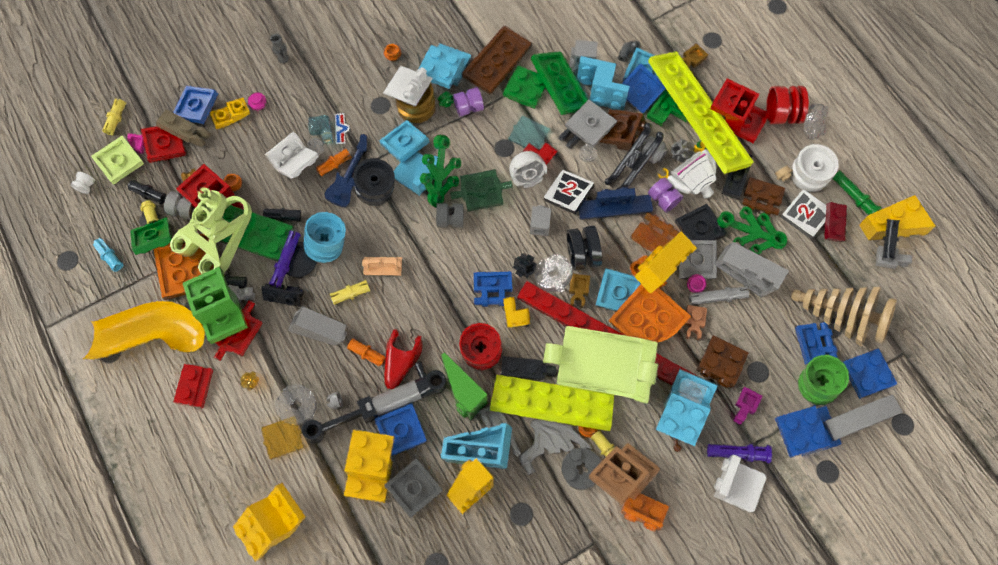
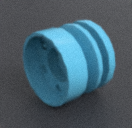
M319 212L312 215L306 221L303 246L309 258L317 262L326 263L334 261L341 255L346 233L345 224L342 219L333 213Z

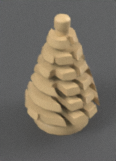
M867 287L858 290L853 306H851L854 288H846L841 303L838 302L841 288H834L829 299H826L828 289H821L818 296H815V289H808L807 293L794 290L791 294V299L803 302V308L809 310L811 305L814 306L813 315L818 318L821 316L823 309H826L824 322L828 325L831 324L836 312L837 318L834 329L838 332H841L846 318L849 316L845 330V336L849 339H852L860 319L856 344L861 347L865 342L871 323L878 326L875 342L883 345L897 303L896 299L890 298L886 302L883 313L875 312L881 287H873L865 309H863Z

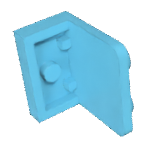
M416 152L406 161L400 163L394 170L395 180L420 196L426 190L425 185L420 182V176L422 173L430 172L426 165L422 163L423 155ZM434 155V158H435L434 165H435V167H436V166H437V156Z

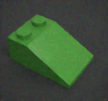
M444 352L442 354L443 366L456 403V410L463 418L468 417L472 420L488 404L487 394Z

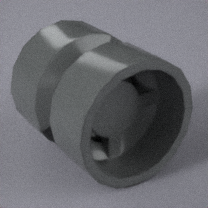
M437 203V228H447L449 225L453 228H463L464 204L453 203L452 206H449L448 203Z

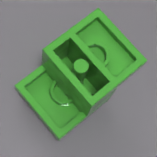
M220 267L182 283L192 315L203 325L210 344L248 328L237 295L228 287Z

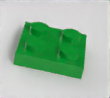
M518 65L503 92V97L536 109L546 87L538 73Z
M167 217L130 230L132 251L135 255L145 254L157 247L167 246L172 240L170 222Z

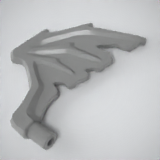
M535 419L532 420L530 425L535 431L533 445L519 455V460L527 474L531 475L535 472L531 462L537 456L544 453V448L550 454L560 453V449L564 452H570L574 449V445L570 440L578 443L581 448L591 450L592 446L573 429L574 425Z

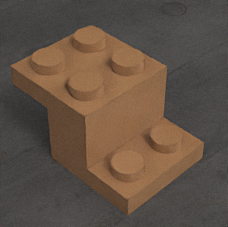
M627 443L622 449L616 446L591 472L589 479L623 505L629 497L634 500L659 473L660 468Z

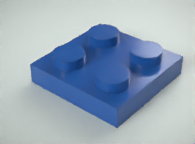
M641 63L622 83L623 85L630 86L626 101L640 113H644L666 89L662 82Z
M186 86L173 113L190 122L204 124L218 93L213 89Z
M879 348L843 361L849 372V380L859 399L897 385Z
M413 404L375 418L380 434L395 437L391 457L427 442Z

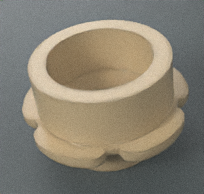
M787 165L775 173L777 180L781 179L784 182L792 176L791 172L793 169H790Z

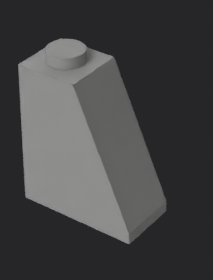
M302 307L294 314L288 331L335 346L344 341L347 331H345L347 325Z

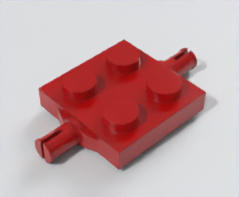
M248 300L242 310L248 328L215 342L220 348L213 358L221 361L226 351L243 357L263 324L260 320L250 315V312L256 305L254 302Z

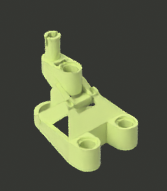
M202 188L200 190L204 193L198 192V198L201 202L194 209L190 223L178 230L172 238L170 246L173 252L185 257L192 256L200 247L206 254L199 263V272L204 274L210 271L211 265L214 264V269L220 267L223 273H225L231 264L251 218V206L246 200L238 196L225 198L218 191ZM235 202H241L244 206V214L230 223L222 218L227 207ZM199 230L209 238V242L199 235L197 231ZM233 234L219 259L220 255L218 254L216 243Z

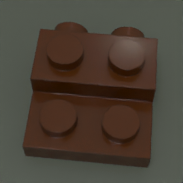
M610 109L608 114L617 120V123L599 142L616 145L617 149L629 151L644 130V125L647 121L643 113Z
M713 335L696 371L700 372V375L707 379L712 378L718 381V384L722 387L733 388L742 372L749 352Z

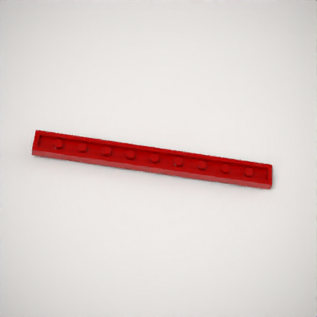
M526 281L517 296L518 300L565 326L623 335ZM656 353L655 363L658 364L656 377L664 382L673 385L679 369L695 375Z

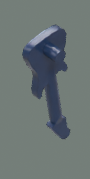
M365 134L360 135L357 151L344 177H341L340 172H337L335 182L325 191V199L339 207L345 208L350 204L351 191L354 187V178L351 177L363 153L367 152V136Z

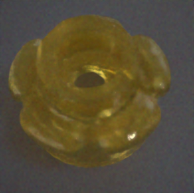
M254 371L251 373L246 372L240 379V385L247 390H251L258 384L259 377L256 376Z

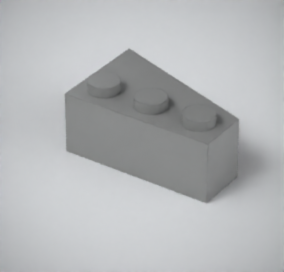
M735 242L724 248L714 264L739 283L747 286L749 290L760 298L778 290L789 270Z

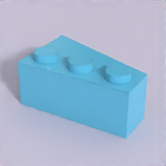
M503 423L491 428H482L475 432L445 437L441 459L448 463L464 464L469 459L473 461L477 458L484 467L507 469L512 427L507 423Z

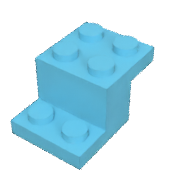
M440 43L438 47L431 45L419 69H426V74L432 78V83L450 89L451 85L458 86L460 83L462 72L471 61V55Z
M581 56L577 80L584 85H592L590 100L599 107L604 106L613 110L624 111L630 86L613 82L616 64Z
M679 369L665 401L664 411L656 430L695 446L711 410L710 402L718 385Z

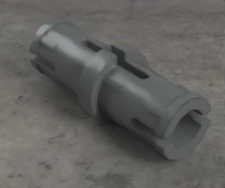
M277 33L271 35L272 50L277 55L278 61L280 63L288 62L287 47L283 43L281 35Z

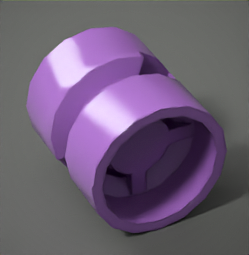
M478 87L467 90V93L459 92L453 94L455 108L459 117L469 114L471 110L473 112L484 110L482 96Z
M666 177L656 182L648 191V194L654 201H659L658 205L665 213L676 207L683 199V195L677 189H672L673 185Z

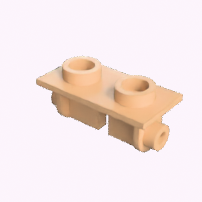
M364 257L362 260V266L364 267L363 275L402 276V257Z

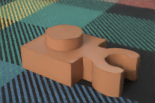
M687 305L686 312L691 317L684 324L690 326L686 332V339H689L691 332H694L697 335L696 340L699 341L702 336L699 328L705 327L707 308Z

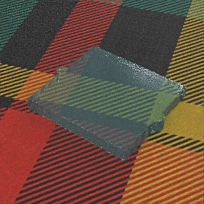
M521 116L518 123L513 126V131L508 140L524 148L531 143L539 149L540 145L545 142V137L550 128Z

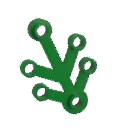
M436 135L433 140L434 147L438 149L436 167L434 165L435 158L432 154H424L422 157V163L426 165L430 173H422L420 182L425 185L429 192L427 196L428 203L437 208V203L444 202V195L451 187H457L460 182L457 176H449L447 182L442 186V181L454 168L459 169L462 164L460 158L452 157L444 168L445 152L450 146V139L446 135Z
M743 207L739 215L742 219H746L750 226L736 221L733 214L728 211L722 212L717 219L718 225L722 228L732 227L748 233V235L741 238L736 237L732 241L740 243L741 246L760 238L766 240L762 244H753L749 250L758 255L771 247L780 250L787 245L788 239L786 234L775 230L770 222V217L766 213L760 214L756 221L751 208ZM760 225L765 226L768 232L763 231Z

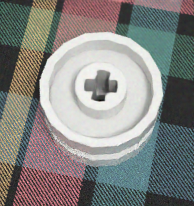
M818 144L806 146L800 151L791 166V169H793L791 178L794 184L802 190L804 189L807 192L820 191L828 185L836 174L839 167L838 159L835 153L828 147Z

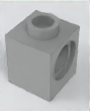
M543 205L532 207L530 234L548 236L551 208Z

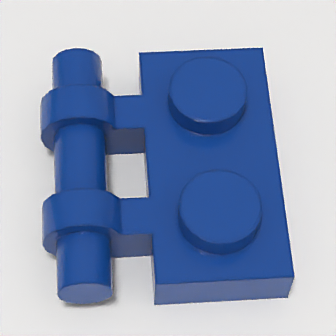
M512 271L473 272L474 293H482V297L474 298V305H482V307H488V305L504 306L503 298H507L505 297V292H512ZM499 292V297H487V293Z
M825 322L820 323L821 330H818L816 323L795 327L805 365L820 355L827 354L838 358V349L832 340V329H829L828 324ZM820 338H824L826 347L822 346Z

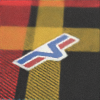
M344 113L335 114L336 144L345 143V133L349 131V125L345 124Z

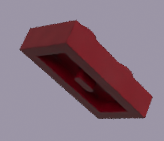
M834 202L826 204L824 240L840 243L845 241L847 205Z

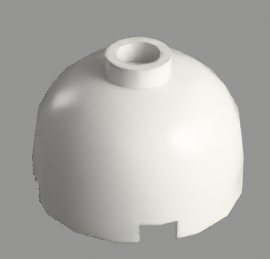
M525 151L512 159L509 171L516 186L523 185L524 188H529L543 180L542 176L544 173H547V166L539 154Z

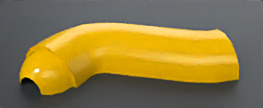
M170 301L145 303L103 319L91 321L94 327V339L89 352L82 359L95 360L109 357L156 339H162L173 350L191 353L203 345L205 331L203 325L192 315V312L182 305Z

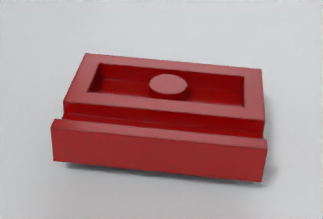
M184 364L173 402L180 405L204 408L214 370L212 368Z

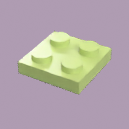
M123 136L91 156L113 185L144 164Z

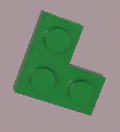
M667 89L664 90L646 117L661 127L670 114L687 122L688 120Z

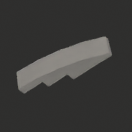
M892 394L823 423L832 441H835L903 412Z

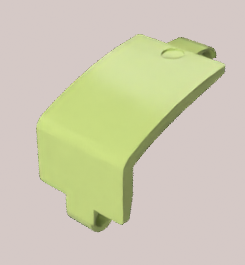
M566 326L563 345L546 343L543 363L559 365L558 385L613 394L648 403L651 384H655L658 364L655 363L658 342Z

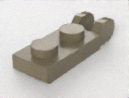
M165 110L156 121L157 127L200 147H203L205 144L201 137L209 139L211 136L207 129L199 127L168 110Z

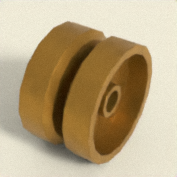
M431 83L416 106L395 98L400 117L405 121L408 120L410 123L427 121L436 110L434 88Z

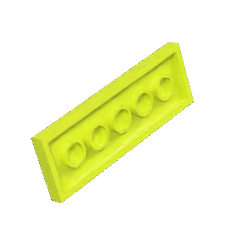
M496 375L490 411L610 431L612 427L614 395Z

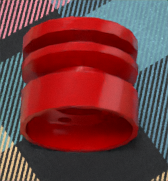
M772 86L769 89L766 102V111L770 113L768 122L770 124H784L786 121L789 124H803L805 122L809 108L806 87L790 86L787 89L786 86Z
M485 323L472 324L464 329L460 336V351L468 366L475 370L483 371L491 369L500 360L502 344L499 333L494 327ZM481 345L485 348L482 353L479 352Z

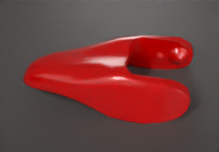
M397 329L393 330L386 346L384 380L387 389L392 390L399 386L419 359L423 348L422 336L415 338L413 350L403 351L394 347L399 332Z

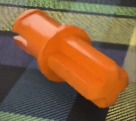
M345 148L333 157L329 156V159L317 166L316 170L320 176H323L334 168L338 169L341 164L352 157Z
M354 338L350 340L347 346L348 350L361 356L362 360L367 359L377 366H381L385 361V356L371 349L370 345L366 346Z

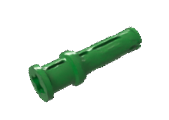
M841 170L832 178L856 202V207L861 208L867 215L882 209L881 206H877L870 199L871 196L869 194H864Z

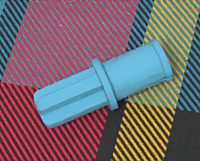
M102 238L94 240L93 246L101 255L100 258L106 261L112 271H119L123 267V263L115 255L114 249H110Z

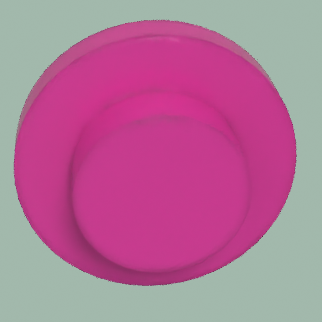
M253 93L248 98V104L254 110H261L265 107L266 98L261 93Z
M694 274L688 278L687 288L692 293L703 292L706 288V280L703 276Z

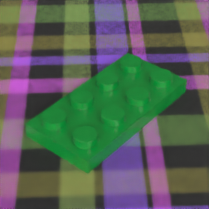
M562 52L532 55L531 61L560 114L576 113L588 101V98Z
M230 205L225 209L222 218L230 223L244 214V210ZM251 213V218L238 248L278 261L289 231H294V227ZM233 234L219 242L228 244Z

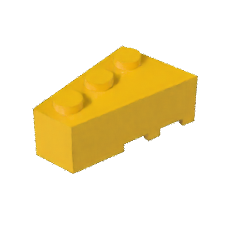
M916 195L866 216L859 224L868 240L883 239L886 232L887 219L900 220L898 236L903 237L919 234L920 236L927 235L936 227Z
M681 231L663 247L660 244L638 267L639 272L634 277L651 294L677 270V266L681 262L683 263L687 256L693 253L697 247Z

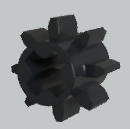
M522 253L521 256L515 258L514 266L512 267L517 270L515 274L528 278L535 273L537 263L533 261L534 257L529 254L526 256Z

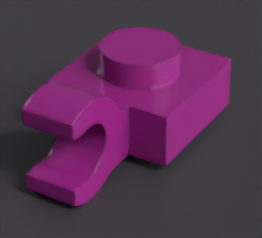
M744 386L735 403V406L740 409L733 421L741 425L748 413L753 415L756 412L763 396Z

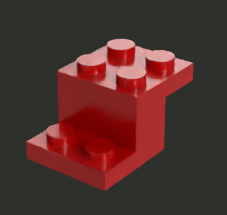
M728 78L710 107L711 110L726 117V123L736 136L753 144L770 115L769 112L755 106L760 95L759 93Z
M205 164L200 166L176 188L177 192L191 203L194 209L201 202L198 198V192L204 193L200 190L202 188L218 191L225 198L235 196L231 187ZM241 202L231 204V206L244 210Z

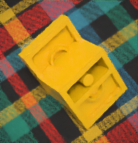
M353 430L344 470L348 474L344 491L345 497L385 503L387 489L384 485L390 481L393 465L391 454L394 436Z
M280 483L275 486L268 497L248 506L233 528L236 536L245 545L248 554L257 561L265 555L269 548L289 538L306 516L284 484Z

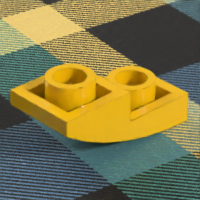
M244 97L226 102L227 107L210 111V116L216 130L229 126L250 114Z

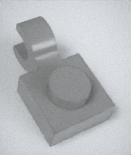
M884 246L877 248L876 266L895 269L898 265L908 267L912 263V256L898 254V248H896L895 259L882 258Z

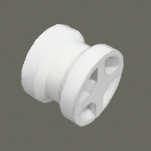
M77 172L76 180L72 181L71 187L79 192L89 194L90 186L95 183V179L86 173Z

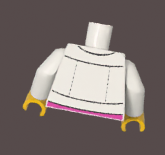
M700 141L702 148L694 145V152L696 154L670 172L672 175H669L668 170L663 168V171L667 174L665 176L658 174L659 179L666 177L673 185V188L680 192L695 195L701 192L704 198H708L714 194L710 184L716 180V161L707 149L705 150V145Z

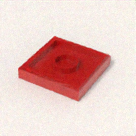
M157 126L141 129L149 163L186 156L181 138Z

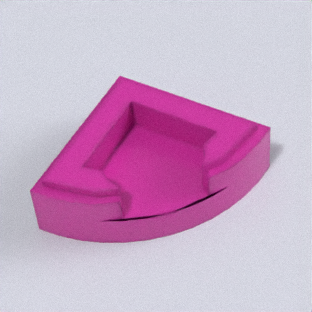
M128 133L127 140L135 152L143 154L145 146L142 135Z

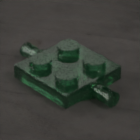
M496 169L460 176L461 190L450 192L451 200L462 198L466 204L467 212L503 205L502 190L513 188L512 180L501 182L497 177Z

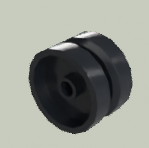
M379 158L366 159L357 165L353 179L356 196L363 203L371 206L385 204L390 200L394 193L395 174L392 167L386 161Z
M595 225L584 227L582 234L578 228L567 230V249L573 270L585 269L586 262L590 268L601 266L602 249Z

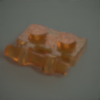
M647 212L644 219L650 223L646 225L640 222L630 239L652 252L660 244L662 247L670 241L667 238L669 235L675 237L679 231L675 230L673 225L661 221L657 215L653 216ZM654 226H657L658 228H660V229L663 230L664 232H663L662 234H660L659 232L655 231L653 228H654Z

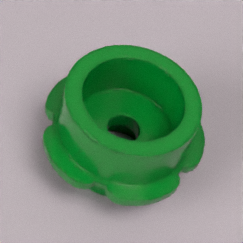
M449 91L442 93L438 97L439 105L445 108L451 106L454 103L453 94Z

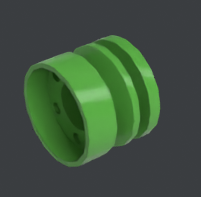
M831 355L817 356L801 372L798 379V389L801 395L810 403L816 405L829 404L847 387L849 382L848 369L836 357Z

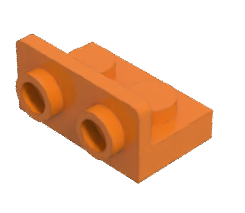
M640 493L634 500L629 497L620 513L625 515V519L634 523L637 520L644 524V528L655 532V530L662 529L669 506Z

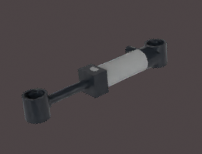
M419 361L415 363L419 379L372 398L368 396L357 401L358 410L323 424L317 420H308L302 426V434L310 443H319L324 439L325 431L349 421L363 417L365 423H369L380 415L432 394H441L447 386L446 377L439 370H433L427 375L422 362ZM436 378L442 381L438 386L431 384L432 380ZM317 427L318 433L314 436H309V431Z

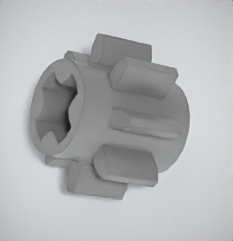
M680 139V142H674L671 147L672 158L684 163L685 159L688 160L693 156V144L684 139Z

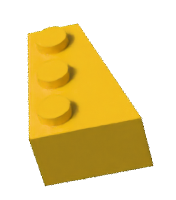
M477 458L473 461L469 459L461 466L462 471L446 495L462 514L493 488V476Z

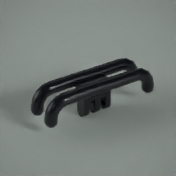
M646 123L640 136L610 177L605 179L604 183L606 185L613 184L627 166L633 170L616 190L629 187L661 144L664 134L657 132L655 140L643 154L638 149L652 130V125Z

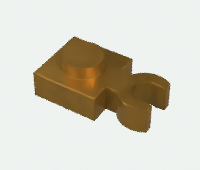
M696 43L684 52L682 59L688 68L690 65L695 68L708 58V54Z
M571 273L569 294H574L570 301L571 306L574 305V301L579 300L581 308H584L585 298L583 295L588 296L590 275Z

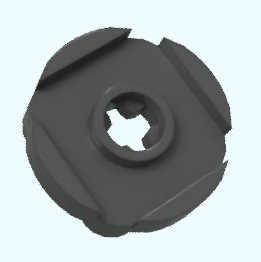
M573 449L563 459L561 465L562 476L566 483L576 490L592 488L596 484L589 479V475L601 463V459L589 449ZM584 464L587 472L579 474L576 466Z

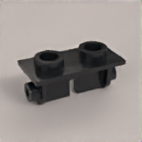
M266 283L265 286L261 287L264 301L301 307L300 297H303L304 290L300 287L287 286L286 290H283L284 285H281V288H277L276 283L275 286Z

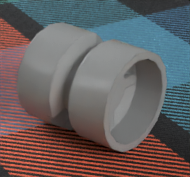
M169 192L164 203V211L167 215L175 217L180 215L183 219H192L193 206L178 192Z

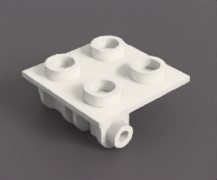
M400 66L383 94L416 106L432 78L427 76V71L424 68L413 71Z

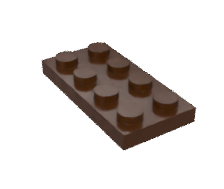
M504 25L462 72V77L491 95L529 51L532 43Z

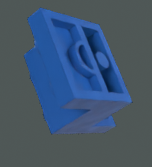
M816 406L775 418L790 458L799 455L806 456L842 444L840 439L832 441L823 423L832 419L827 406L817 409Z

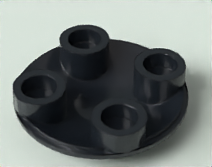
M303 242L297 243L289 264V272L286 273L297 279H301L311 273L318 263L309 258L305 253Z

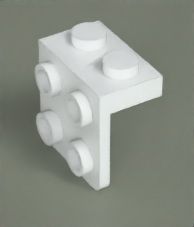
M294 132L265 154L276 171L289 178L299 176L304 168L314 164L319 157L317 152L306 148Z
M732 455L725 459L722 464L721 470L723 472L721 478L718 477L714 489L716 491L714 497L747 512H754L766 476L741 464V458Z

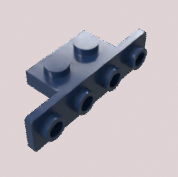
M623 187L619 190L604 189L597 192L596 200L585 201L578 213L579 219L585 220L652 213L653 206L650 195L636 196L635 188Z

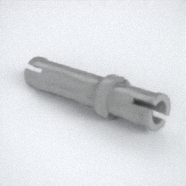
M747 286L689 293V301H691L690 305L719 301L732 302L735 299L749 298V290H747Z

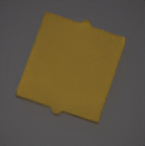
M295 416L261 427L264 437L263 445L266 446L270 460L304 448L301 438L302 431L299 430Z

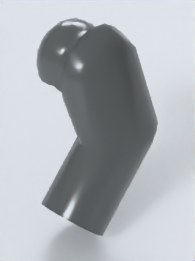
M631 41L625 43L618 55V60L626 61L628 54L634 53L636 47L641 48L640 42Z

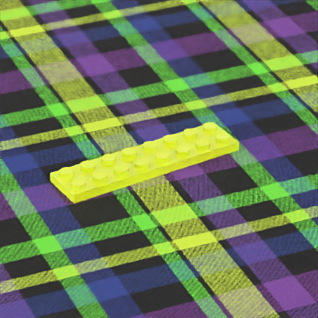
M678 52L651 56L648 63L722 172L726 174L750 167L754 161L722 115L710 109L713 102Z

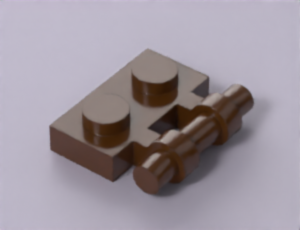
M749 177L744 196L750 199L743 198L741 205L747 206L751 210L763 211L767 215L773 214L778 216L780 209L773 207V205L778 207L781 205L785 188Z

